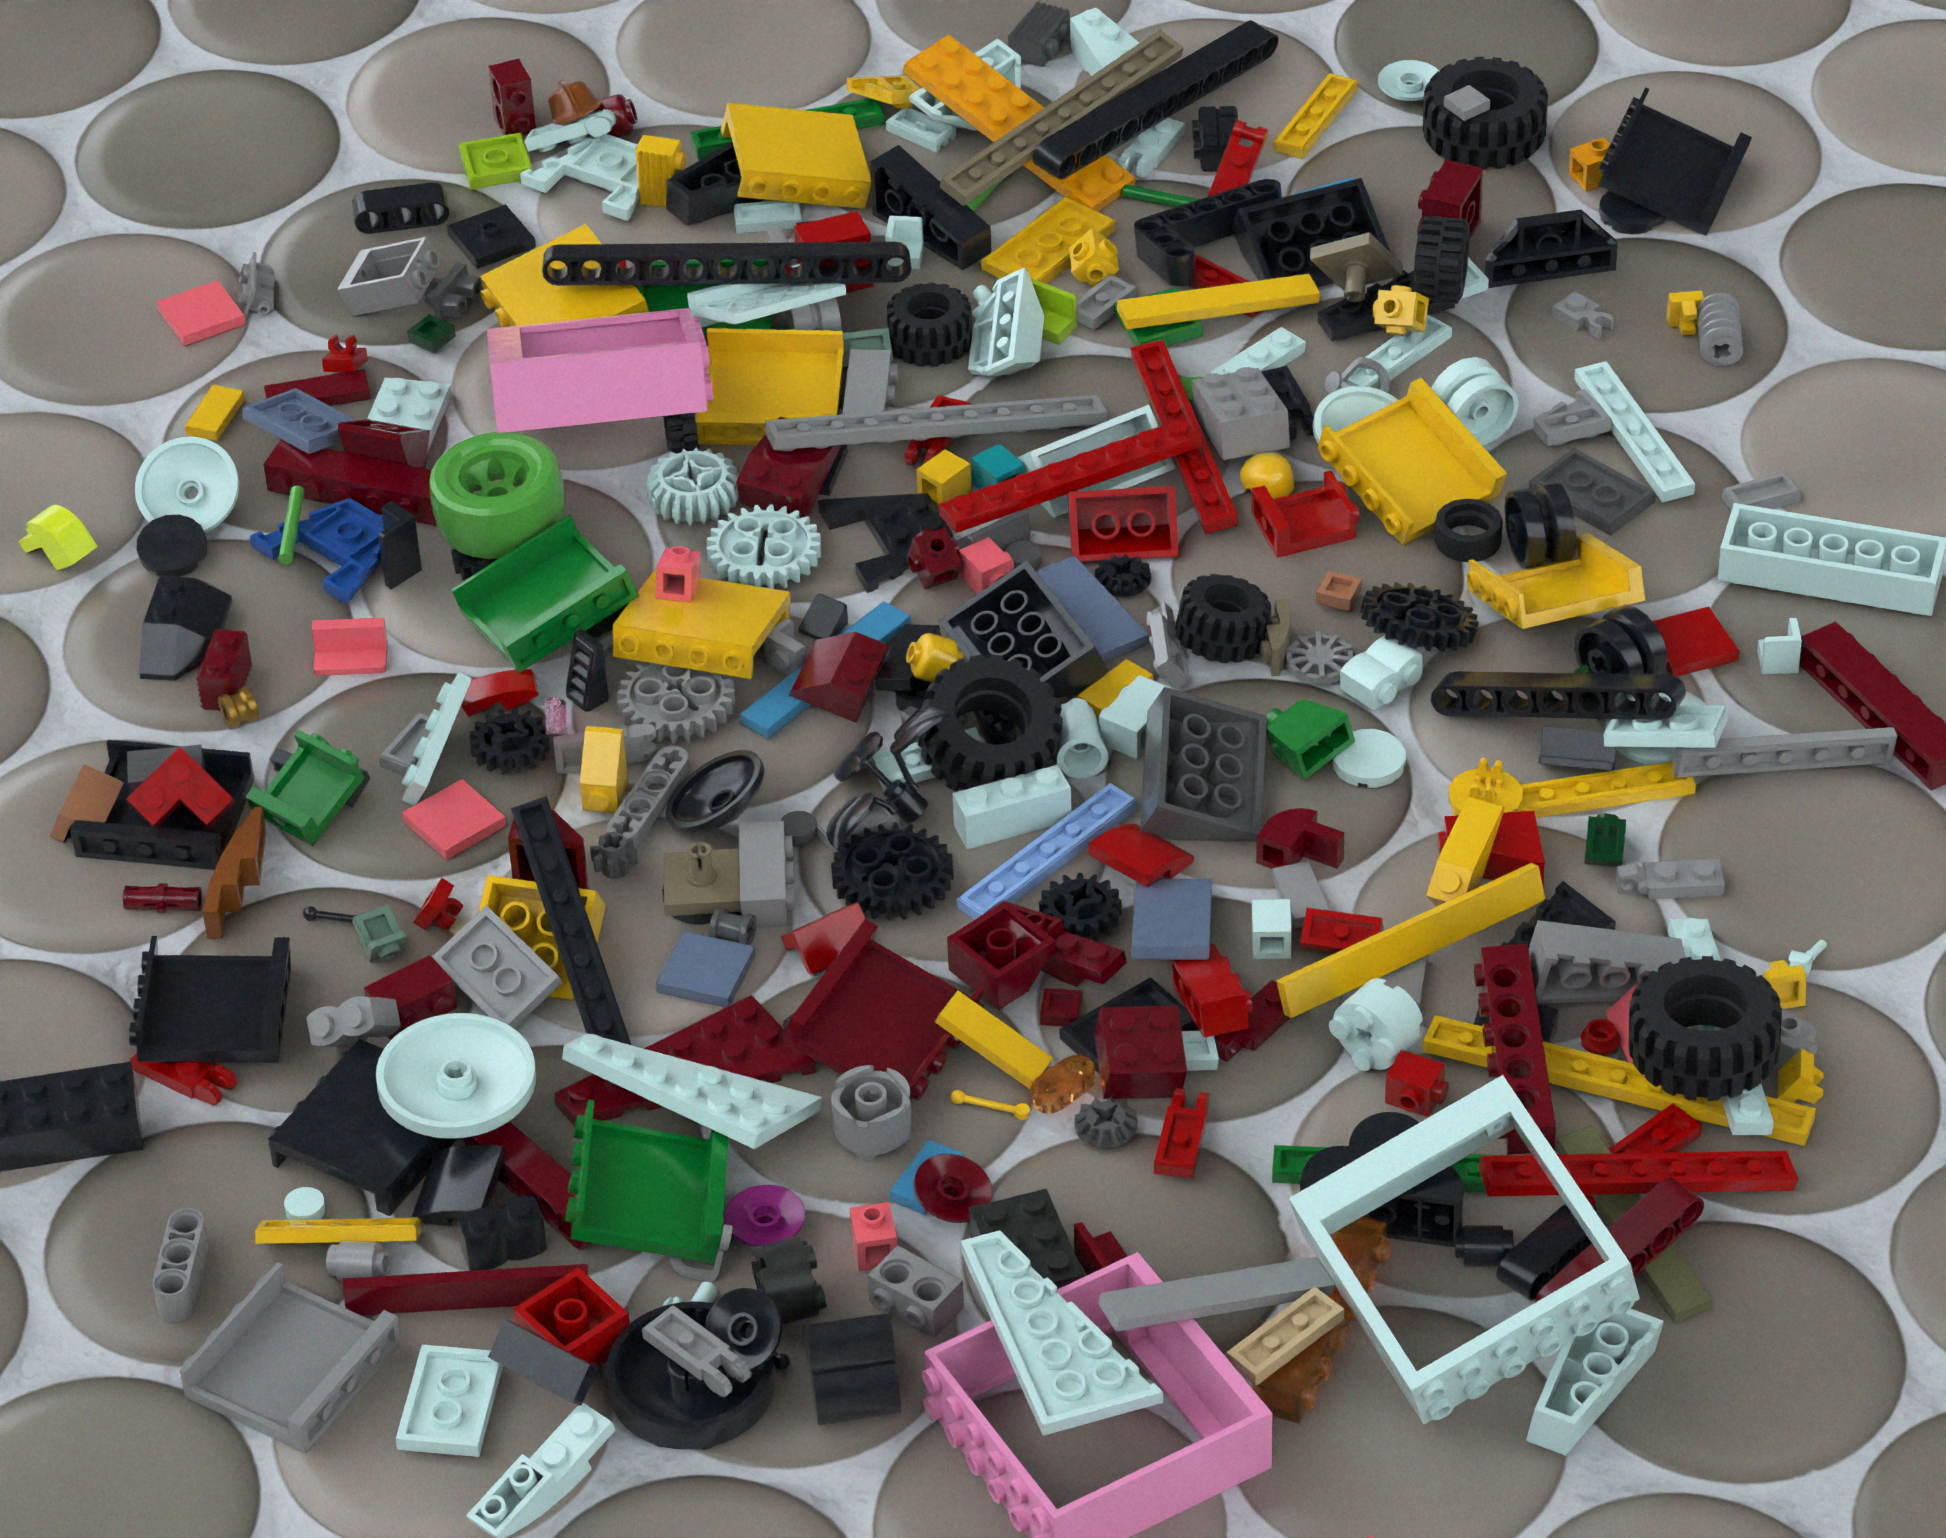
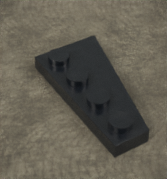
M1403 270L1402 276L1394 277L1393 281L1383 286L1376 283L1368 287L1363 301L1351 302L1345 298L1319 311V325L1332 342L1382 328L1374 324L1375 319L1373 317V305L1378 299L1379 290L1391 291V287L1396 285L1410 287L1412 292H1414V271L1407 273ZM1429 301L1427 314H1436L1455 308V304Z
M1562 881L1555 888V894L1549 901L1545 899L1536 908V914L1527 923L1523 921L1515 930V936L1508 943L1503 942L1500 946L1528 944L1529 949L1538 920L1615 930L1616 921Z

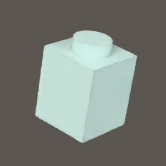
M1290 899L1252 900L1253 959H1291Z

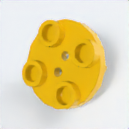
M1481 758L1478 768L1464 771L1454 778L1449 786L1448 802L1452 808L1453 816L1460 814L1467 797L1503 806L1505 808L1504 812H1518L1522 806L1523 789L1517 779L1504 772L1503 764L1500 760H1496L1494 767L1488 766V760Z

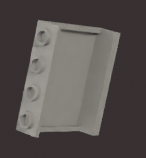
M277 1262L266 1275L259 1278L255 1288L246 1298L234 1306L227 1319L218 1328L211 1331L206 1342L199 1350L185 1360L180 1369L185 1398L306 1453L399 1347L401 1337L398 1317L383 1310L375 1321H372L285 1281L283 1264Z

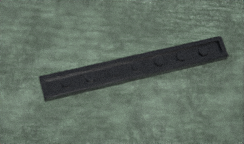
M547 796L511 808L586 1033L631 1045Z

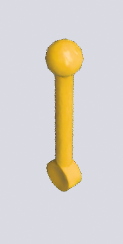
M960 1089L954 1090L950 1095L951 1101L956 1105L964 1102L1013 1113L1019 1120H1026L1030 1117V1107L1025 1103L1013 1106L965 1095Z

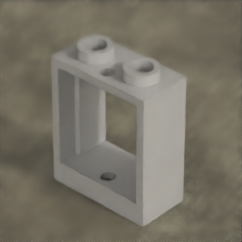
M427 237L360 250L337 291L352 316L416 304L420 302L440 267L441 261L437 251L433 249Z

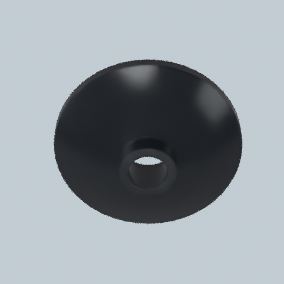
M737 1288L725 1293L715 1302L707 1316L705 1329L729 1345L730 1350L746 1362L749 1369L752 1370L767 1362L776 1351L781 1338L782 1321L776 1304L768 1295L752 1288ZM753 1324V1333L750 1338H747L746 1329L749 1325Z

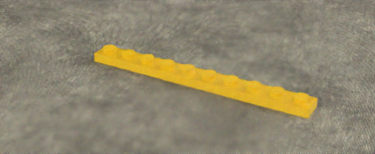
M1434 1015L1423 1039L1422 1052L1487 1068V1054L1492 1053V1048L1484 1047L1482 1026ZM1543 1041L1548 1078L1551 1084L1660 1111L1674 1103L1696 1120L1730 1128L1721 1098L1717 1101H1708L1704 1097H1697V1100L1685 1099L1684 1095L1679 1093L1673 1096L1664 1092L1661 1085L1655 1087L1645 1079V1074L1642 1075L1633 1063ZM1765 1096L1774 1126L1771 1135L1760 1136L1805 1146L1815 1121L1816 1108Z

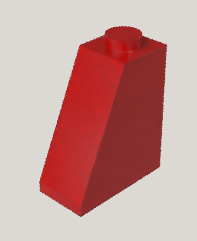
M1535 811L1503 812L1482 878L1495 880L1533 863L1539 866L1542 885H1544L1545 861ZM1459 815L1444 816V832H1437L1439 855Z

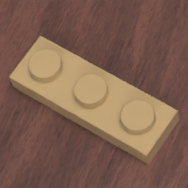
M1314 1286L1227 1351L1226 1358L1243 1377L1257 1386L1344 1320V1308Z

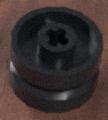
M1552 483L1539 486L1535 495L1529 488L1509 491L1505 497V524L1511 551L1519 566L1525 568L1541 565L1546 556L1551 562L1573 559L1577 544L1576 526L1570 499L1565 488L1560 483Z
M1625 604L1616 607L1603 615L1602 619L1593 621L1581 628L1575 636L1574 650L1577 662L1580 667L1587 664L1593 673L1662 674L1667 666V651L1657 626L1645 613L1634 606Z

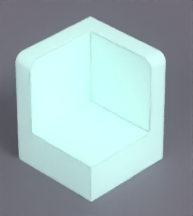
M889 216L885 241L901 242L906 245L910 252L912 269H920L924 251L922 218ZM892 258L888 261V264L899 266L904 260Z
M1789 618L1787 636L1766 637L1758 640L1757 652L1762 675L1799 673L1802 640L1797 618Z

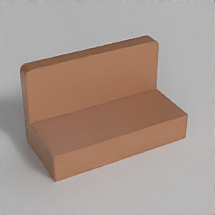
M83 764L57 817L50 837L63 842L74 820L106 822L123 786V782Z

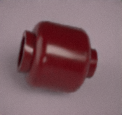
M621 94L601 99L602 105L595 111L608 109L614 112L615 118H617L616 123L611 127V131L606 134L620 137L632 133L634 124L638 123L636 109L632 100H626Z

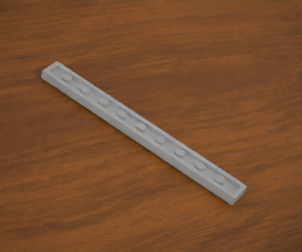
M1097 395L766 420L765 434L774 450L793 451L796 448L808 447L824 449L834 445L859 446L862 443H893L897 440L914 439L924 441L935 437L959 438L962 435L973 434L989 436L998 432L1013 431L1024 433L1028 430H1058L1062 427L1074 426L1089 428L1106 422L1107 410Z

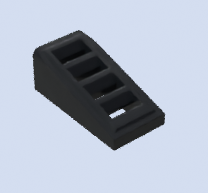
M579 629L574 633L566 684V696L583 711L589 712L607 702L609 698L603 645L588 633Z

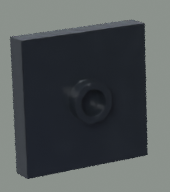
M506 204L447 225L449 237L476 268L484 267L536 247L535 237Z

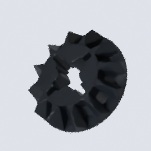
M1127 553L1123 557H1117L1112 554L1110 560H1100L1099 568L1095 569V578L1113 596L1126 597L1136 595L1144 591L1151 583L1150 566L1148 563L1142 562L1140 556L1129 558Z

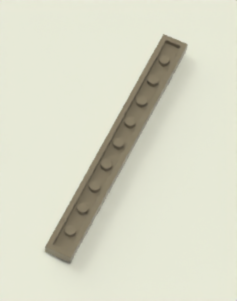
M1158 30L942 177L940 188L962 206H965L1033 159L1035 149L1045 138L1154 76L1180 58L1184 47L1162 30Z

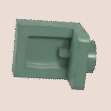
M389 904L353 917L352 923L369 962L377 959L388 961L396 958L402 953V950H405L406 933L404 930L400 931Z

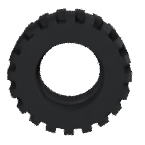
M1474 57V60L1467 61L1466 58L1458 60L1456 64H1448L1440 72L1437 71L1425 87L1423 108L1424 138L1438 156L1443 155L1445 160L1483 168V170H1487V167L1501 169L1505 168L1507 164L1514 166L1521 163L1523 158L1528 159L1544 142L1547 126V89L1537 74L1534 75L1531 69L1526 66L1522 68L1518 62L1512 60L1506 62L1498 57H1493L1492 59ZM1470 85L1490 99V109L1463 121L1444 107V96Z
M983 655L970 656L969 662L965 663L964 659H960L951 663L950 670L942 669L936 675L934 683H931L926 691L922 707L929 705L943 709L950 717H946L917 738L918 746L922 748L920 755L926 765L932 764L931 773L938 780L944 778L947 780L946 786L957 792L958 789L966 790L1050 767L1051 762L1054 760L1062 731L1063 718L1060 716L1062 708L1059 699L1053 697L1054 689L1047 681L1042 683L1040 681L1041 674L1035 669L1030 668V670H1027L1023 667V662L1013 659L1012 662L1002 660L1003 656L991 655V659H983ZM975 710L995 711L1012 720L1019 728L1022 736L1007 744L993 745L983 743L969 736L962 729L957 719Z
M1702 956V959L1692 960L1691 957L1680 958L1679 963L1672 964L1670 961L1661 965L1658 968V972L1653 970L1645 976L1632 993V1000L1629 1006L1628 1049L1630 1057L1633 1059L1636 1069L1642 1075L1645 1074V1079L1655 1087L1661 1085L1664 1092L1673 1096L1679 1093L1684 1095L1685 1099L1697 1100V1097H1704L1708 1101H1717L1721 1096L1727 1095L1729 1098L1740 1096L1744 1089L1751 1091L1761 1084V1080L1764 1081L1774 1071V1066L1778 1063L1782 1023L1780 998L1777 992L1771 988L1772 985L1762 975L1757 977L1754 969L1745 964L1742 967L1737 966L1734 960L1724 958L1723 961L1714 960L1713 956ZM1695 1025H1709L1723 1029L1716 1031H1699L1687 1027Z

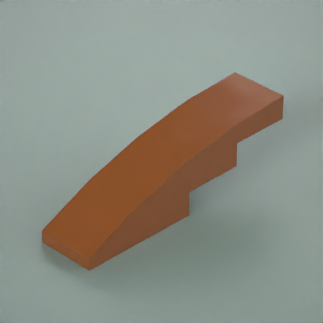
M254 807L235 831L217 863L208 886L202 912L207 939L223 938L226 912H241L245 886L260 885L267 836L263 807Z

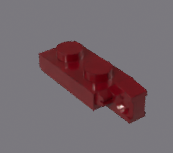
M1269 981L1251 998L1253 1012L1248 1013V1029L1219 1034L1215 1038L1217 1053L1220 1059L1228 1062L1242 1048L1255 1051L1290 1019V1017L1284 1015L1277 982Z

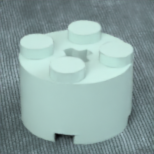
M1381 978L1371 979L1336 1009L1333 1019L1329 1022V1030L1332 1035L1339 1039L1342 1046L1351 1055L1353 1064L1362 1071H1368L1371 1068L1376 1070L1389 1068L1400 1051H1408L1422 1038L1424 1032H1420L1419 1027L1423 1022L1422 1013L1413 998L1398 985L1394 989L1384 985L1383 983L1387 980Z

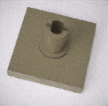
M1370 232L1312 247L1310 251V260L1343 291L1345 290L1344 297L1351 302H1360L1365 299V285L1402 276L1403 264Z
M694 842L687 847V852L663 853L665 916L712 914L717 907L724 908L726 913L741 912L739 848L712 850L708 843L701 842V851H698L697 842Z

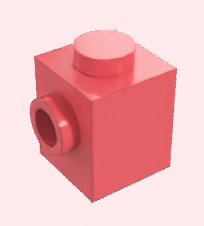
M989 537L959 550V557L962 562L960 578L976 594L1014 569V562L1010 554L1006 551L1003 552Z
M684 546L665 548L656 566L657 599L692 602L700 585V551H691Z
M889 1202L849 1208L851 1236L859 1270L875 1268L898 1245Z

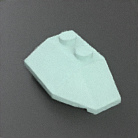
M997 38L974 53L1021 89V56ZM923 87L909 96V101L931 118L955 128L977 130Z
M1022 268L996 281L992 288L994 293L985 302L974 323L968 370L971 374L987 376L1011 375L1022 369L1031 368L1039 362L1044 314L1030 275L1025 268Z

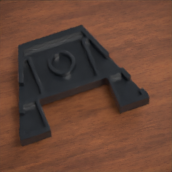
M928 493L818 500L819 513L829 530L865 521L885 554L855 563L856 575L867 593L878 589V583L887 577L894 580L902 575V569L909 566L907 553L912 540L919 532L926 529L936 531L946 527L950 538H954L947 523L939 516V510Z

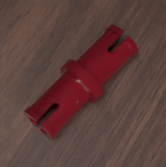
M159 883L158 886L150 887L125 885L123 890V907L125 910L149 909L157 910L158 913H166L167 910L200 911L202 907L201 887H169L167 883Z

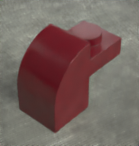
M1295 808L1279 812L1266 822L1256 836V863L1272 869L1299 863L1305 857L1337 869L1344 860L1345 832L1317 823V811Z

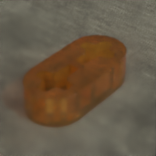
M1071 1055L1037 1077L1031 1085L1032 1106L1041 1113H1056L1089 1091L1095 1082V1067L1092 1060L1083 1055Z

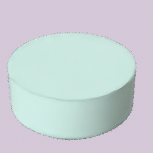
M312 1187L297 1188L291 1191L284 1200L285 1213L288 1220L322 1219L326 1211L323 1194Z

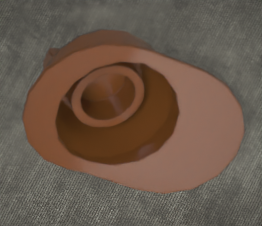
M564 80L558 82L559 89L548 97V104L552 115L551 121L556 124L575 121L590 114L602 105V100L595 97L583 81L567 84Z

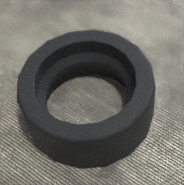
M1476 499L1454 500L1444 505L1437 512L1435 543L1438 550L1451 559L1463 562L1473 559L1475 561L1485 560L1493 556L1501 546L1503 519L1500 512L1487 502ZM1471 525L1485 529L1486 532L1470 536L1458 534L1451 529L1457 526Z

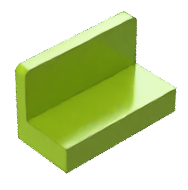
M1031 278L1044 314L1042 339L1060 345L1077 328L1076 296Z

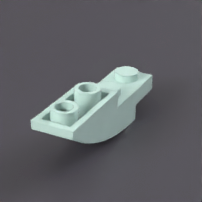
M582 1403L581 1406L578 1405L530 1459L522 1454L466 1515L468 1520L494 1538H505L532 1523L569 1493L591 1471L592 1468L588 1460L614 1433L613 1423L585 1403Z

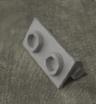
M253 252L249 264H243L239 276V283H243L238 302L243 304L245 318L249 310L264 315L268 314L274 307V269L269 264L257 263L256 252Z

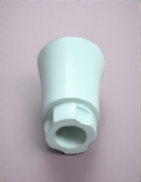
M1073 698L1061 705L1060 716L1063 718V724L1059 739L1057 764L1067 776L1072 778H1089L1097 775L1105 768L1108 762V751L1102 741L1097 717L1093 709L1087 704L1086 700Z

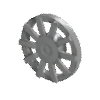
M1315 631V634L1303 637L1301 635L1297 636L1296 640L1288 646L1286 666L1289 672L1299 680L1312 684H1328L1340 680V670L1342 668L1334 661L1347 663L1354 657L1352 646L1341 639L1339 635L1335 634L1333 636ZM1341 652H1345V654H1346L1347 656L1336 655V654L1341 653ZM1294 653L1303 655L1292 659ZM1305 662V666L1301 670L1295 665ZM1332 669L1336 671L1334 673L1325 675V673L1331 671ZM1310 671V672H1313V673H1316V674H1319V675L1310 674V673H1307V672Z

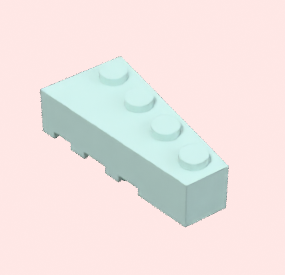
M1630 1308L1623 1314H1613L1599 1322L1598 1326L1589 1334L1584 1336L1577 1335L1563 1343L1534 1409L1526 1441L1566 1456L1654 1354L1664 1321Z

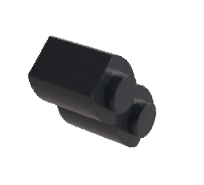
M533 1196L513 1198L503 1202L496 1208L485 1207L471 1210L457 1219L461 1249L469 1271L491 1270L503 1265L508 1260L529 1259L547 1249L543 1215Z

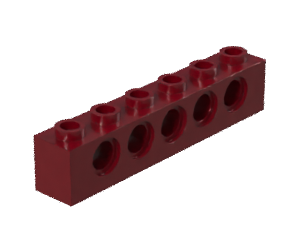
M1528 944L1481 947V963L1474 964V980L1476 987H1483V993H1478V1007L1480 1017L1487 1016L1488 1023L1482 1024L1484 1047L1492 1048V1053L1487 1054L1488 1076L1496 1078L1504 1076L1555 1151L1556 1123ZM1515 1128L1498 1138L1505 1139L1507 1155L1531 1153Z

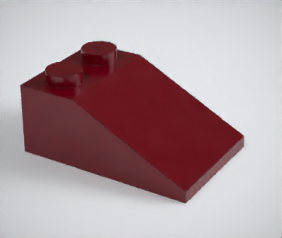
M765 434L749 453L736 480L741 504L750 507L758 505L761 510H766L769 504H773L774 511H779L783 506H787V514L798 510L800 518L809 516L841 445L829 446L824 449L808 447L796 448L793 451L774 450Z

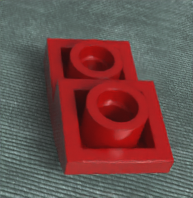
M525 669L520 673L516 670H507L473 679L469 684L461 707L466 715L470 717L480 711L488 710L500 701L507 711L516 706L524 705L531 699L539 696L535 674L532 669Z

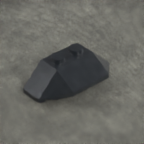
M1582 209L1516 218L1485 259V276L1489 279L1488 288L1616 270L1618 243L1615 238Z
M159 576L143 621L140 679L176 681L184 675L183 671L203 660L213 632L216 629H224L233 602L232 596L200 579Z

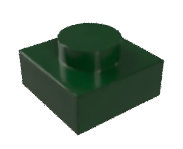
M430 314L407 331L410 343L432 353L437 352L456 337L454 325Z

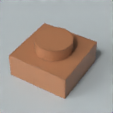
M1328 570L1316 592V603L1350 611L1362 590V578Z

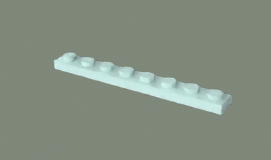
M1670 919L1668 926L1669 937L1682 939L1686 957L1698 960L1702 959V956H1713L1714 960L1721 961L1708 919ZM1698 1025L1699 1031L1723 1029L1709 1025ZM1759 1084L1751 1091L1744 1089L1743 1093L1737 1097L1729 1098L1728 1095L1720 1097L1732 1135L1772 1134L1774 1121L1762 1084Z

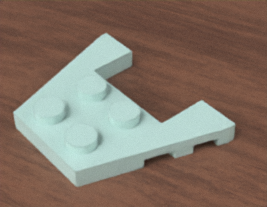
M603 134L597 138L591 136L568 148L567 155L559 159L550 157L543 161L542 168L534 172L531 169L523 171L520 174L521 184L546 193L566 175L578 179L582 183L596 185L612 192L602 202L603 213L628 221L639 199L635 149L638 144L608 134Z

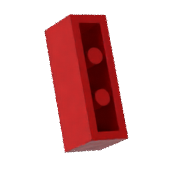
M1214 943L1210 944V955L1207 960H1170L1173 987L1204 1038L1249 1028L1248 1013L1253 1012L1251 995L1248 990L1242 989L1238 973H1232L1228 957L1222 956Z

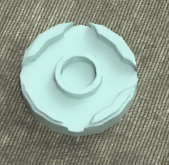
M1360 729L1353 731L1355 742L1333 758V769L1339 778L1354 786L1362 783L1368 784L1367 788H1378L1389 785L1401 777L1406 764V749L1398 738L1388 732L1377 729Z

